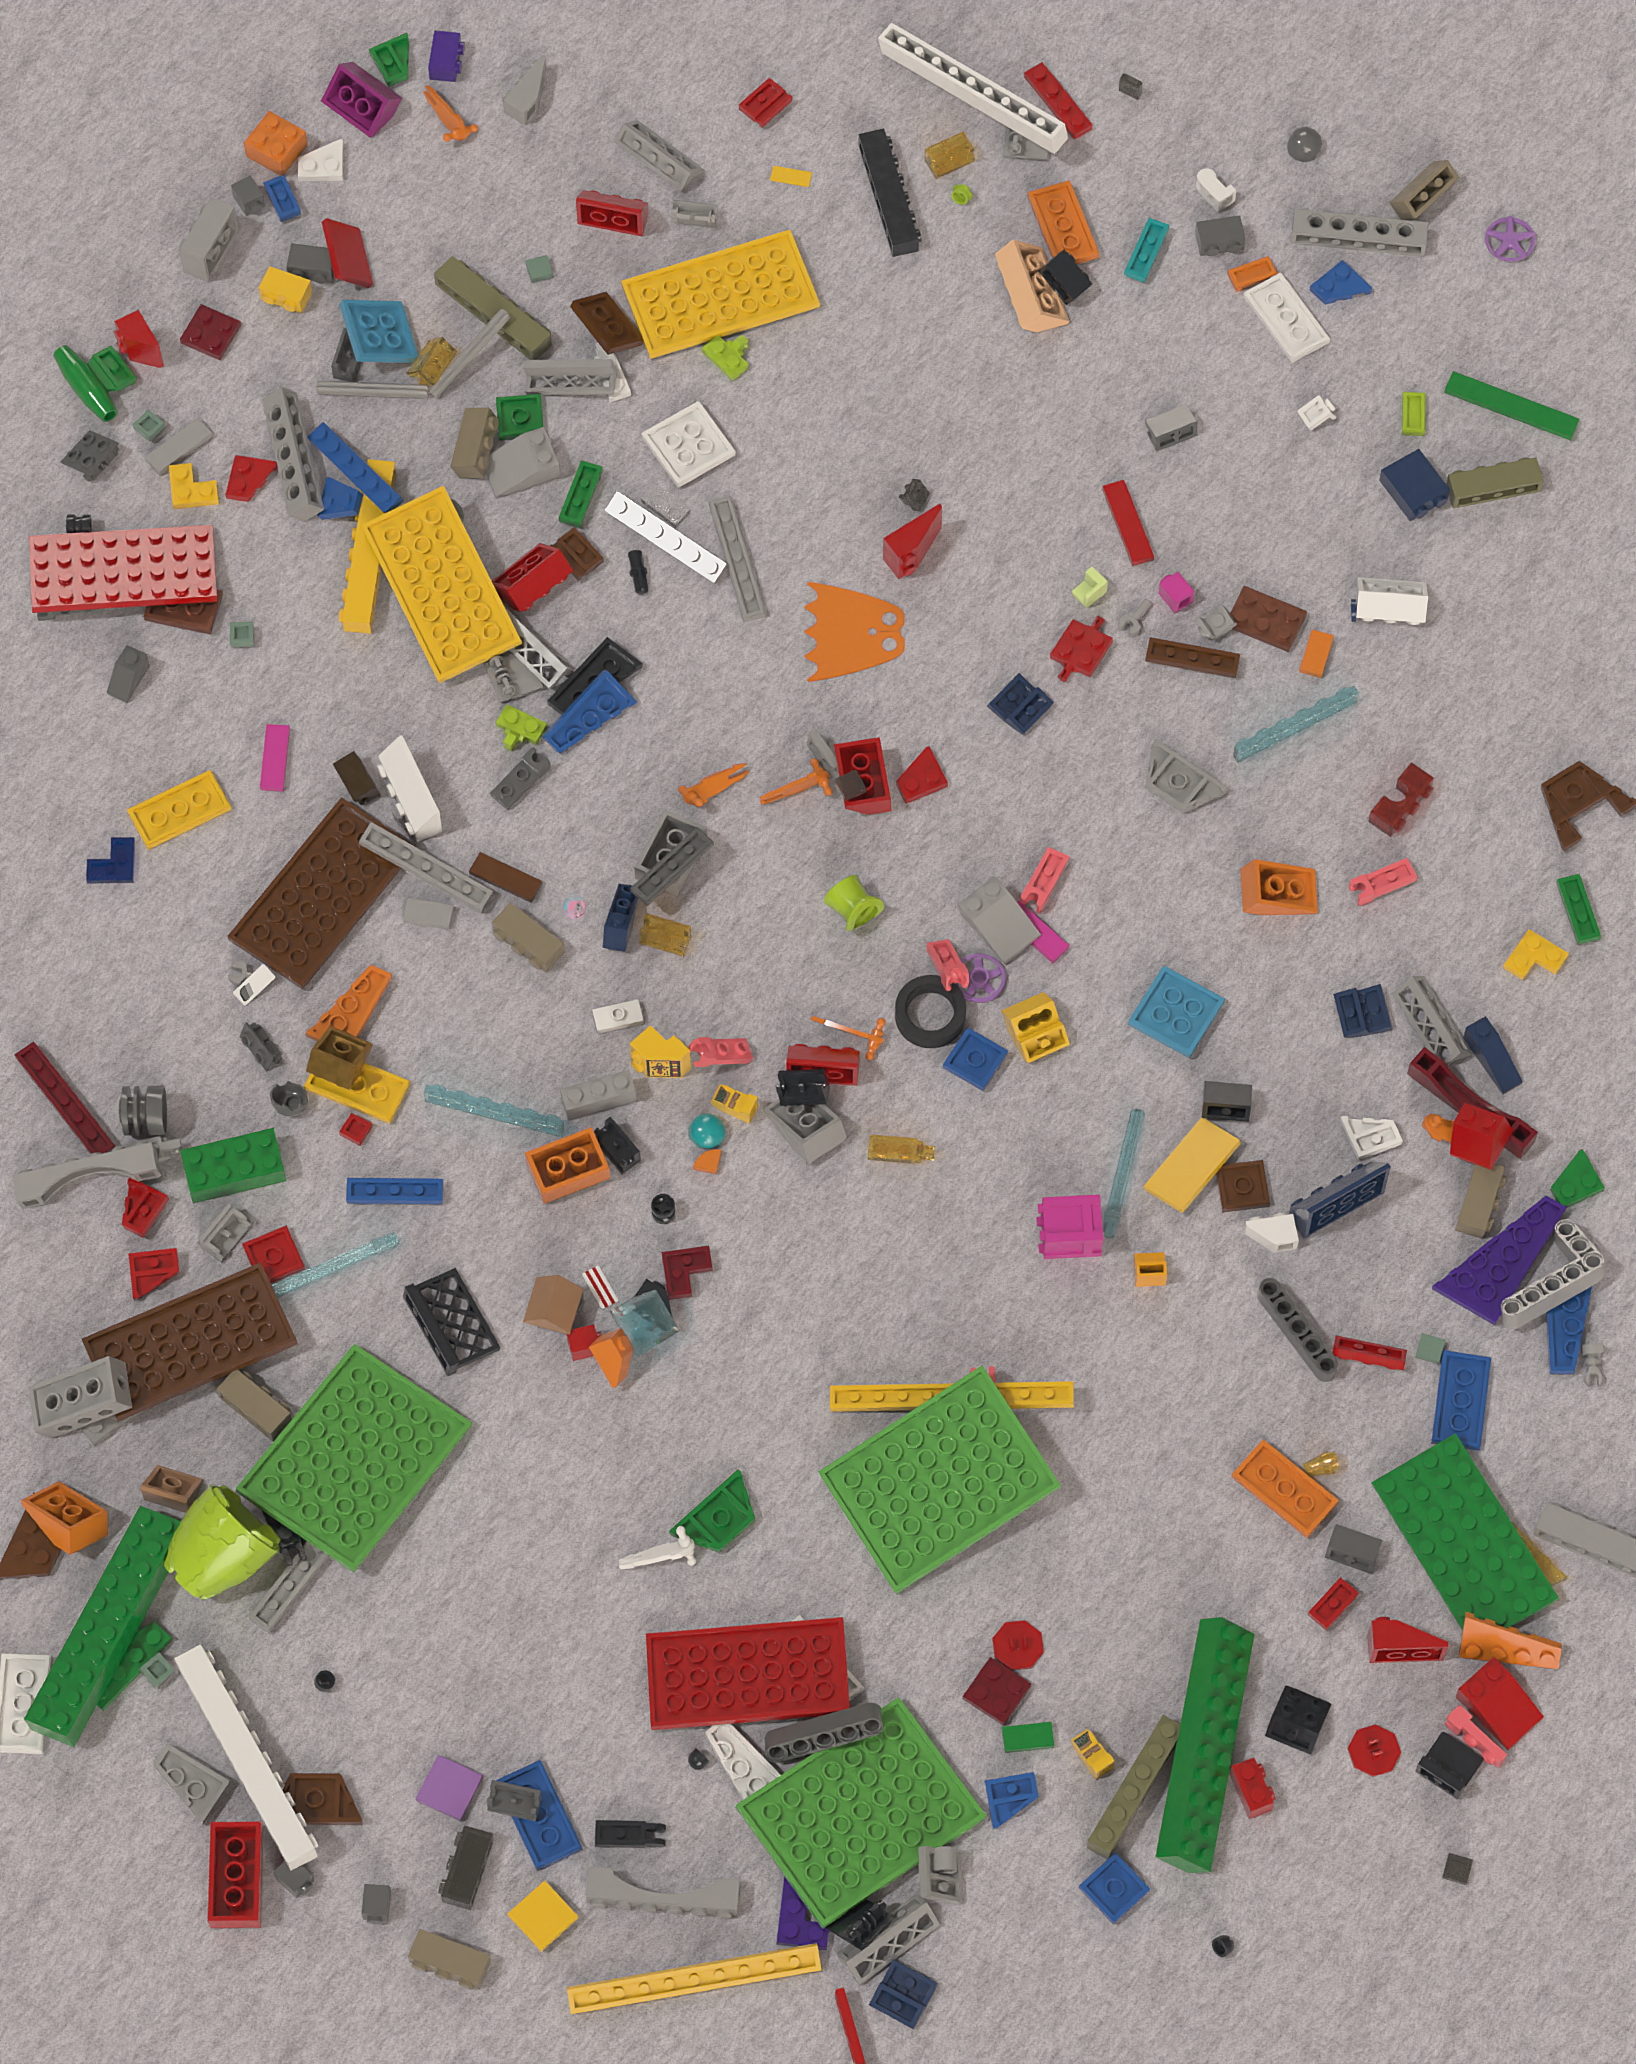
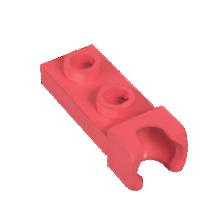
M1048 847L1031 880L1026 885L1020 897V902L1026 906L1030 900L1037 901L1036 912L1041 913L1069 861V856Z
M1405 858L1367 875L1363 874L1353 878L1349 882V890L1363 891L1359 894L1357 905L1362 906L1373 901L1374 898L1416 882L1418 877L1408 858Z
M946 939L927 943L926 951L941 977V983L945 990L950 991V984L959 983L963 988H967L969 984L968 969L961 962L950 940Z
M699 1037L688 1046L691 1052H697L700 1055V1060H696L693 1063L695 1067H708L710 1064H749L753 1060L746 1038L711 1039L710 1037Z
M1458 1705L1447 1716V1721L1444 1723L1445 1726L1456 1736L1461 1733L1464 1742L1471 1748L1476 1747L1488 1764H1494L1498 1768L1505 1761L1507 1754L1471 1721L1472 1715L1461 1705Z

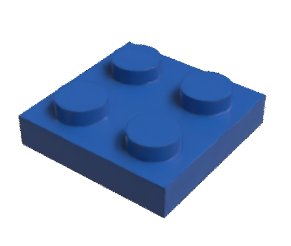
M967 1027L943 1063V1069L984 1091L1008 1055V1050Z
M1116 1852L1079 1885V1889L1112 1924L1116 1923L1150 1892V1888Z

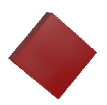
M351 1113L339 1134L361 1146L372 1129V1123Z

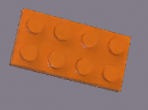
M1070 180L1028 192V200L1052 258L1064 249L1074 257L1076 264L1099 258V251Z
M1264 1439L1231 1476L1306 1538L1313 1533L1339 1502L1337 1498Z

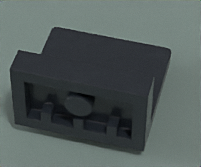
M1286 1685L1272 1714L1265 1736L1311 1755L1330 1710L1331 1703Z
M1441 1732L1426 1756H1423L1419 1761L1415 1772L1455 1799H1458L1482 1764L1484 1758L1446 1732Z

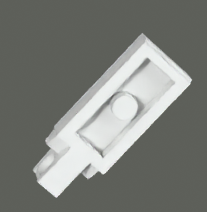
M596 343L595 350L598 356L594 357V359H612L617 369L614 394H606L609 402L631 396V391L614 353L607 355L600 344ZM610 378L601 379L603 387H609Z

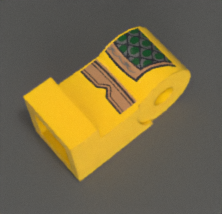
M722 1084L718 1086L710 1101L715 1108L750 1124L759 1106L757 1096L735 1091L729 1086Z
M1085 1729L1070 1740L1074 1750L1095 1780L1114 1768L1115 1760L1098 1743L1089 1729Z

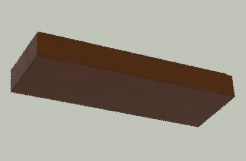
M482 852L478 854L469 870L470 875L532 903L542 885L541 880Z

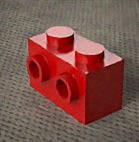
M1254 1757L1232 1765L1229 1774L1248 1819L1272 1811L1273 1801L1276 1800L1272 1787H1267L1264 1781L1266 1773L1262 1764H1257Z

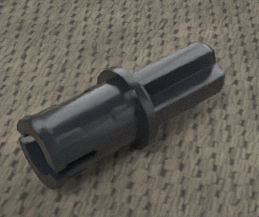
M632 550L628 553L631 567L629 574L633 578L635 592L643 595L648 592L647 568L644 567L642 551Z

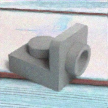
M1223 605L1205 619L1201 617L1196 619L1200 625L1198 630L1202 636L1215 641L1237 625L1227 608Z

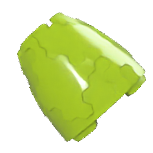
M210 1484L200 1497L193 1502L176 1529L168 1548L164 1566L170 1573L174 1570L177 1572L175 1579L186 1591L195 1597L205 1600L221 1594L231 1587H235L254 1575L259 1568L280 1550V1538L271 1526L263 1525L241 1504V1497L226 1485L219 1487L215 1484Z

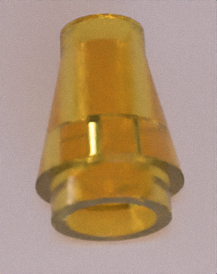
M1326 1451L1303 1463L1305 1473L1309 1477L1335 1474V1471L1340 1470L1335 1451Z

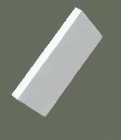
M1281 272L1243 293L1244 299L1291 363L1330 343L1329 336Z
M1 1654L0 1752L43 1754L45 1736L32 1731L24 1718L51 1670V1655Z

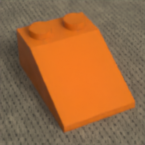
M1254 859L1240 868L1244 913L1257 915H1305L1318 913L1315 869Z
M60 1481L21 1500L22 1506L51 1542L70 1555L108 1536L107 1511Z

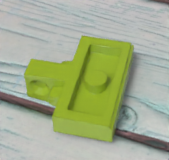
M743 334L733 342L729 340L727 343L720 336H717L701 348L702 353L731 381L735 380L749 368L748 363L742 358L744 355L743 351L749 347V340Z
M506 704L496 721V727L505 730L504 734L507 735L503 741L504 748L511 752L518 741L523 743L526 740L537 746L548 727L546 722Z

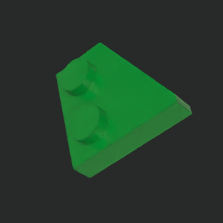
M407 33L369 49V54L388 87L408 79L409 37Z
M1581 1149L1551 1186L1550 1191L1557 1202L1568 1208L1604 1191L1605 1187L1585 1152Z

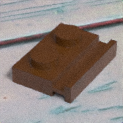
M575 527L560 537L556 543L550 545L561 550L573 570L571 574L578 581L581 580L582 576L589 574L604 562L601 554Z

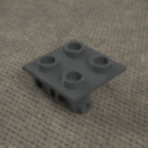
M89 430L60 462L85 473L83 477L90 482L96 479L101 473L100 470L104 471V465L108 466L118 455L120 450L118 448L119 443Z

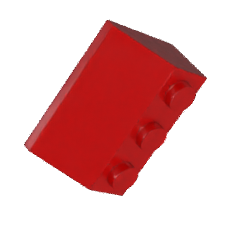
M582 190L576 198L577 224L643 237L649 215L648 202L640 199L622 198L619 195L601 194L594 190Z
M539 543L493 579L492 583L499 597L511 609L522 612L529 610L537 599L548 595L551 591L550 589L556 584L564 582L573 570L560 549Z
M880 737L834 744L845 809L867 815L892 811Z
M805 1044L789 1045L786 1070L825 1069L829 1084L858 1086L860 1051L851 1047L832 1049L825 1045L818 1047H808Z

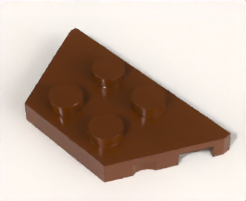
M26 1509L0 1562V1580L12 1577L23 1579L30 1576H50L62 1549L51 1542Z
M290 1773L282 1791L284 1794L290 1793L295 1803L292 1809L295 1814L301 1813L307 1825H363L361 1815L355 1806L341 1773Z

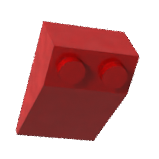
M941 504L936 505L883 538V560L898 579L903 576H910L915 572L942 528Z
M1378 1617L1372 1620L1367 1634L1369 1663L1444 1661L1449 1647L1447 1641L1399 1620H1390L1389 1617Z
M1494 1656L1458 1689L1455 1696L1507 1750L1515 1745L1544 1717L1512 1674Z

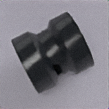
M67 514L66 533L92 532L91 515L83 514L81 517H77L75 514Z
M659 1194L653 1198L651 1202L653 1219L659 1224H668L674 1219L675 1202L670 1195Z

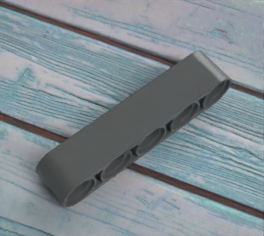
M1274 1278L1264 1279L1260 1283L1258 1290L1259 1302L1316 1378L1322 1382L1331 1381L1335 1378L1338 1368L1336 1357L1282 1285ZM1272 1289L1275 1294L1267 1295L1264 1293V1290ZM1284 1307L1289 1310V1313L1281 1314L1277 1309ZM1299 1326L1303 1329V1332L1295 1333L1292 1328ZM1313 1345L1318 1351L1310 1352L1306 1347ZM1327 1364L1331 1366L1332 1370L1324 1371L1320 1366Z
M866 1703L768 1731L764 1737L766 1758L771 1762L779 1763L876 1736L883 1730L881 1707L876 1703Z

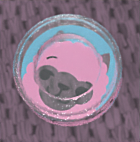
M578 895L568 896L563 902L564 915L572 920L582 918L586 913L585 900Z

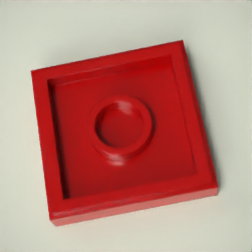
M287 1225L242 1243L251 1266L261 1262L270 1283L305 1269Z

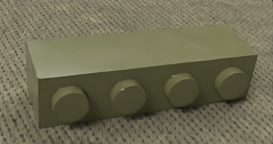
M1525 457L1515 462H1500L1489 467L1478 466L1473 470L1454 471L1448 474L1446 485L1450 489L1449 497L1454 509L1541 492L1544 480L1537 457Z

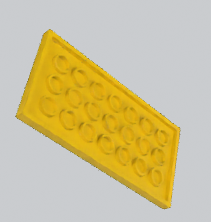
M790 229L621 281L622 289L650 359L711 341L717 336L724 337L820 307V302Z
M444 485L361 525L439 684L522 644Z

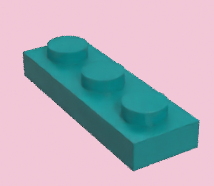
M1148 218L1126 266L1124 276L1145 283L1169 231V224Z

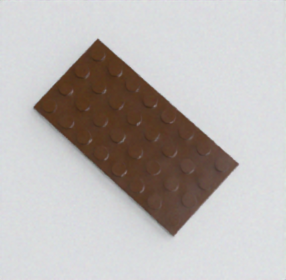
M341 797L227 936L228 940L303 990L401 870L399 866L359 844V840L369 824L372 822L409 844H413Z
M261 1262L82 1338L91 1363L110 1356L126 1364L132 1408L114 1414L117 1422L224 1377L237 1369L240 1370L298 1345L297 1339Z

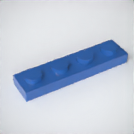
M347 1178L346 1202L347 1204H443L444 1182L443 1179Z

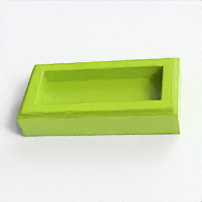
M1403 392L1402 435L1425 436L1426 393Z

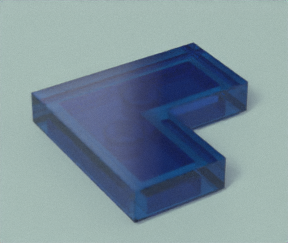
M111 837L110 859H87V884L134 883L135 838Z

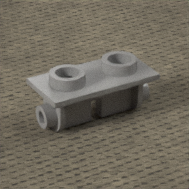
M673 200V209L671 210L672 222L716 227L718 205Z

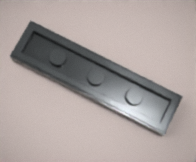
M696 827L631 887V892L646 906H649L714 845V841Z

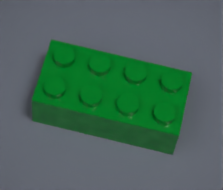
M274 1128L180 1150L193 1204L286 1181Z

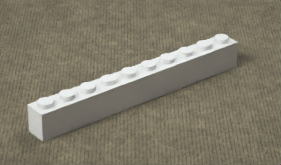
M891 23L878 37L882 54L1051 153L1055 154L1068 139L1065 123L895 24Z
M200 1644L174 1658L179 1671L290 1870L292 1871L318 1857L315 1851L318 1844L312 1833L306 1834L304 1827L307 1824L301 1813L295 1814L292 1809L295 1803L290 1793H283L280 1787L284 1785L277 1771L272 1773L269 1767L272 1765V1762L267 1752L261 1753L258 1745L261 1742L255 1731L249 1732L246 1725L250 1723L244 1711L238 1712L235 1707L238 1701L232 1690L226 1691L224 1684L227 1681L221 1670L215 1671L213 1664L216 1662L210 1650L205 1652Z

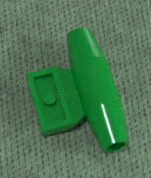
M67 345L59 347L53 354L64 379L83 404L103 422L111 421L117 415V409L108 392H118L136 382L135 375L112 345L93 354L88 363Z

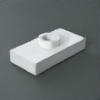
M638 999L592 1009L598 1034L644 1024Z

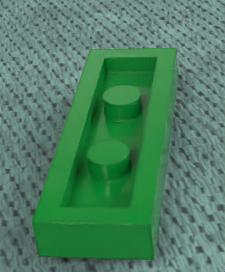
M581 460L558 517L559 522L581 528L602 475L603 466Z
M1580 873L1557 879L1556 884L1577 945L1600 940L1601 934Z

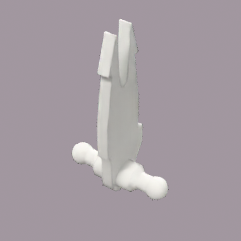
M679 1526L676 1529V1533L679 1535L678 1542L662 1544L634 1555H628L618 1560L619 1568L629 1569L670 1558L674 1560L683 1556L687 1558L688 1565L693 1566L696 1564V1558L693 1555L695 1552L694 1541L686 1535V1529L683 1526Z

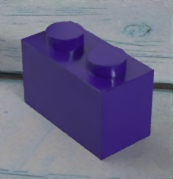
M434 30L428 65L429 80L456 82L457 74H461L462 61L459 60L460 55H464L465 42H461L460 33Z

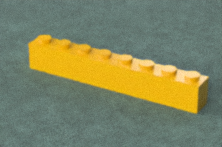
M368 459L367 465L394 490L396 478L395 462ZM359 489V492L363 494L359 515H355V521H358L357 528L353 527L352 541L355 542L354 548L349 549L351 567L346 569L345 581L348 582V586L343 588L342 602H345L344 609L340 608L339 622H342L344 631L371 634L381 565L361 525L384 513Z

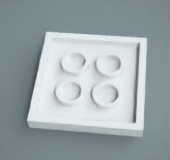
M699 401L641 433L644 442L678 488L735 456V450Z

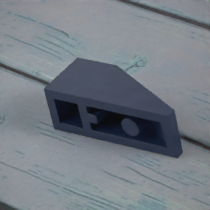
M1485 1016L1467 1026L1463 1039L1500 1092L1504 1094L1522 1084L1523 1081L1509 1053L1488 1018Z

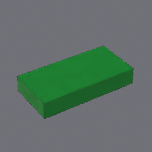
M1051 1722L1002 1727L1005 1753L1054 1748Z

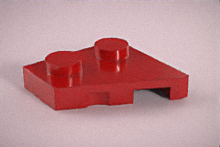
M235 455L225 494L226 499L249 502L255 495V492L267 482L266 478L273 471L276 472L278 469L277 462Z
M129 1177L127 1182L129 1189L128 1196L125 1197V1212L122 1217V1226L124 1229L144 1238L169 1201V1198L166 1194Z
M177 1248L128 1253L133 1300L142 1298L180 1273Z

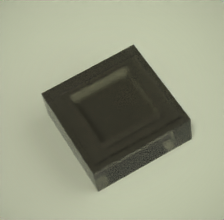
M1123 73L1119 80V91L1138 100L1142 95L1143 82Z
M857 770L835 779V783L845 801L866 792V787Z
M1449 1853L1442 1879L1467 1885L1473 1859Z

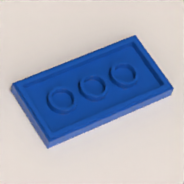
M1443 1350L1431 1444L1436 1445L1456 1433L1465 1449L1480 1451L1491 1357Z
M541 1760L495 1780L541 1791L542 1800L536 1822L511 1816L537 1871L583 1850Z

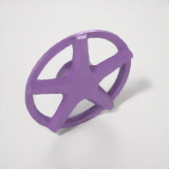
M1508 216L1494 221L1488 227L1485 234V243L1490 253L1496 258L1509 262L1519 261L1526 258L1532 252L1535 246V232L1523 220ZM1507 222L1505 232L1492 230L1495 226ZM1514 223L1522 225L1528 232L1516 233ZM1489 236L1501 240V244L1495 252L1490 246ZM1531 237L1530 248L1525 253L1519 241ZM1506 249H1514L1520 257L1506 258L1502 257L1501 254Z
M981 953L963 958L961 960L962 963L974 958V969L969 972L970 985L965 993L962 991L965 1000L984 1003L996 999L1003 991L1006 983V974L1001 963L994 957ZM981 957L993 961L998 968L987 971L983 968ZM1001 974L1002 981L1000 987L995 991L989 980ZM978 988L984 989L990 995L984 998L972 997Z

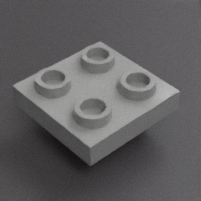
M929 1846L919 1847L920 1897L954 1905L963 1903L961 1854L957 1853L956 1848L951 1846L937 1848Z

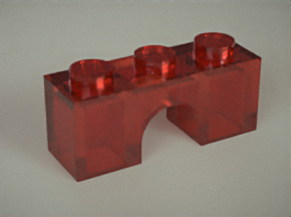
M1411 762L1400 775L1396 784V789L1405 796V799L1402 801H1392L1383 796L1371 810L1368 822L1389 837H1392L1396 831L1399 833L1407 822L1406 818L1409 815L1413 816L1418 811L1420 801L1423 798L1427 799L1434 790L1432 787L1434 777Z

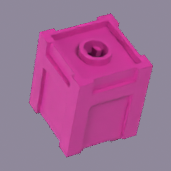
M1100 1194L1042 1197V1204H1037L1038 1214H1041V1216L1036 1217L1037 1226H1042L1040 1241H1043V1243L1038 1244L1039 1253H1043L1044 1259L1101 1257L1104 1237Z

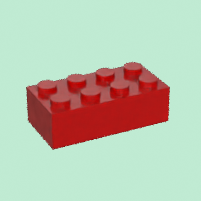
M261 1821L210 1823L207 1920L210 1928H261L264 1828Z

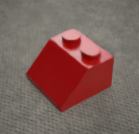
M139 309L114 321L116 330L113 332L118 341L116 345L122 355L126 354L129 361L157 368L164 366L159 343Z
M1464 1103L1453 1122L1450 1155L1492 1170L1512 1134L1513 1128L1504 1116Z

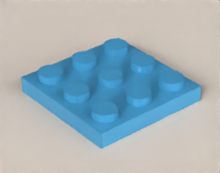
M342 300L339 306L356 362L416 363L418 361L419 355L402 301Z
M1163 965L1129 1019L1128 1025L1190 1059L1225 1003V998Z

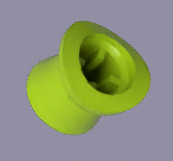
M856 874L838 882L828 891L824 898V903L845 918L847 922L845 929L847 932L865 924L884 910L883 901L876 896H869Z

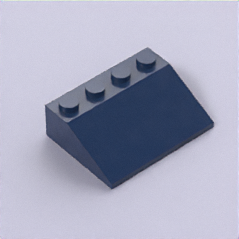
M1372 1161L1365 1165L1361 1163L1355 1166L1348 1175H1340L1333 1179L1327 1187H1318L1308 1198L1304 1200L1299 1198L1291 1204L1289 1214H1293L1296 1229L1303 1239L1384 1194L1391 1168L1389 1163Z

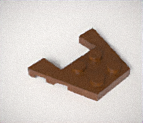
M1580 761L1543 782L1540 787L1563 851L1576 845L1582 839L1581 835L1570 823V820L1592 806L1607 799L1620 817L1636 807L1635 798H1630L1622 793L1620 788L1616 785L1612 786L1603 780L1601 775Z

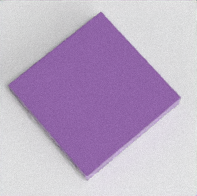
M438 1755L415 1799L417 1802L461 1822L483 1779V1775Z

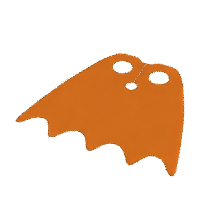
M807 582V585L813 588L818 595L815 601L804 606L806 610L815 615L817 620L812 627L804 631L805 634L813 637L817 642L816 647L804 656L806 659L817 664L818 667L815 674L807 679L808 682L862 671L888 662L904 652L905 639L900 633L901 627L904 626V612L899 607L860 592ZM891 612L895 614L897 619L893 625L883 623L882 616L885 613ZM870 628L876 629L877 632L875 635L869 634L868 631ZM886 638H892L896 641L897 646L892 651H886L882 647V642Z

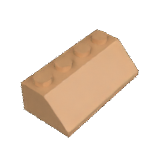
M1013 239L995 253L998 268L1005 281L1004 285L1008 289L1012 306L1015 308L1018 322L1022 329L1040 332L1063 326L1070 322L1062 300L1038 272L1047 263L1042 247Z

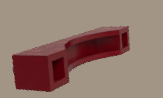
M1423 1047L1410 1062L1407 1075L1459 1113L1463 1104L1467 1103L1504 1116L1513 1128V1132L1504 1148L1520 1160L1535 1143L1538 1134L1535 1129L1520 1118L1499 1110L1475 1094L1457 1078L1443 1060L1426 1047Z

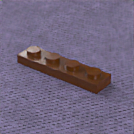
M1150 637L1145 661L1236 678L1240 654Z

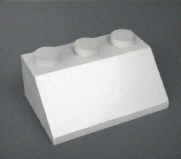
M1357 578L1356 618H1360L1363 621L1383 619L1387 623L1406 621V623L1412 625L1426 621L1428 602L1426 582Z

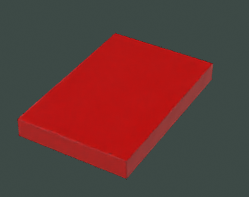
M329 218L324 219L322 227L335 279L370 288L373 285L360 228Z

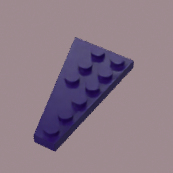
M1544 1196L1524 1212L1520 1218L1509 1224L1500 1234L1494 1236L1470 1255L1460 1266L1450 1271L1445 1278L1432 1286V1290L1495 1325L1501 1316L1502 1302L1514 1295L1567 1207L1548 1196Z

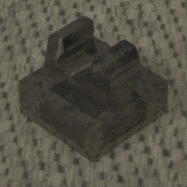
M912 479L910 484L904 486L906 492L904 495L900 494L899 498L904 504L909 505L913 511H920L930 493L920 479Z

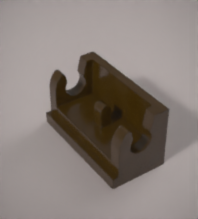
M355 751L333 763L334 768L355 803L359 802L360 805H363L381 796L366 767Z

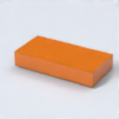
M1269 256L1230 269L1227 272L1236 292L1258 285L1278 274Z
M1311 630L1300 666V673L1322 678L1334 635Z

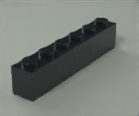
M884 128L858 134V146L892 257L918 252L919 242H922L919 229H915V214L908 207L910 205V198L908 192H904L902 187L904 186L903 175L897 171L899 167L896 154L892 155L891 149H893L891 137L886 136Z

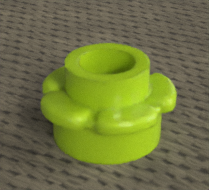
M956 184L952 188L951 198L957 204L964 205L973 197L970 188L965 184Z

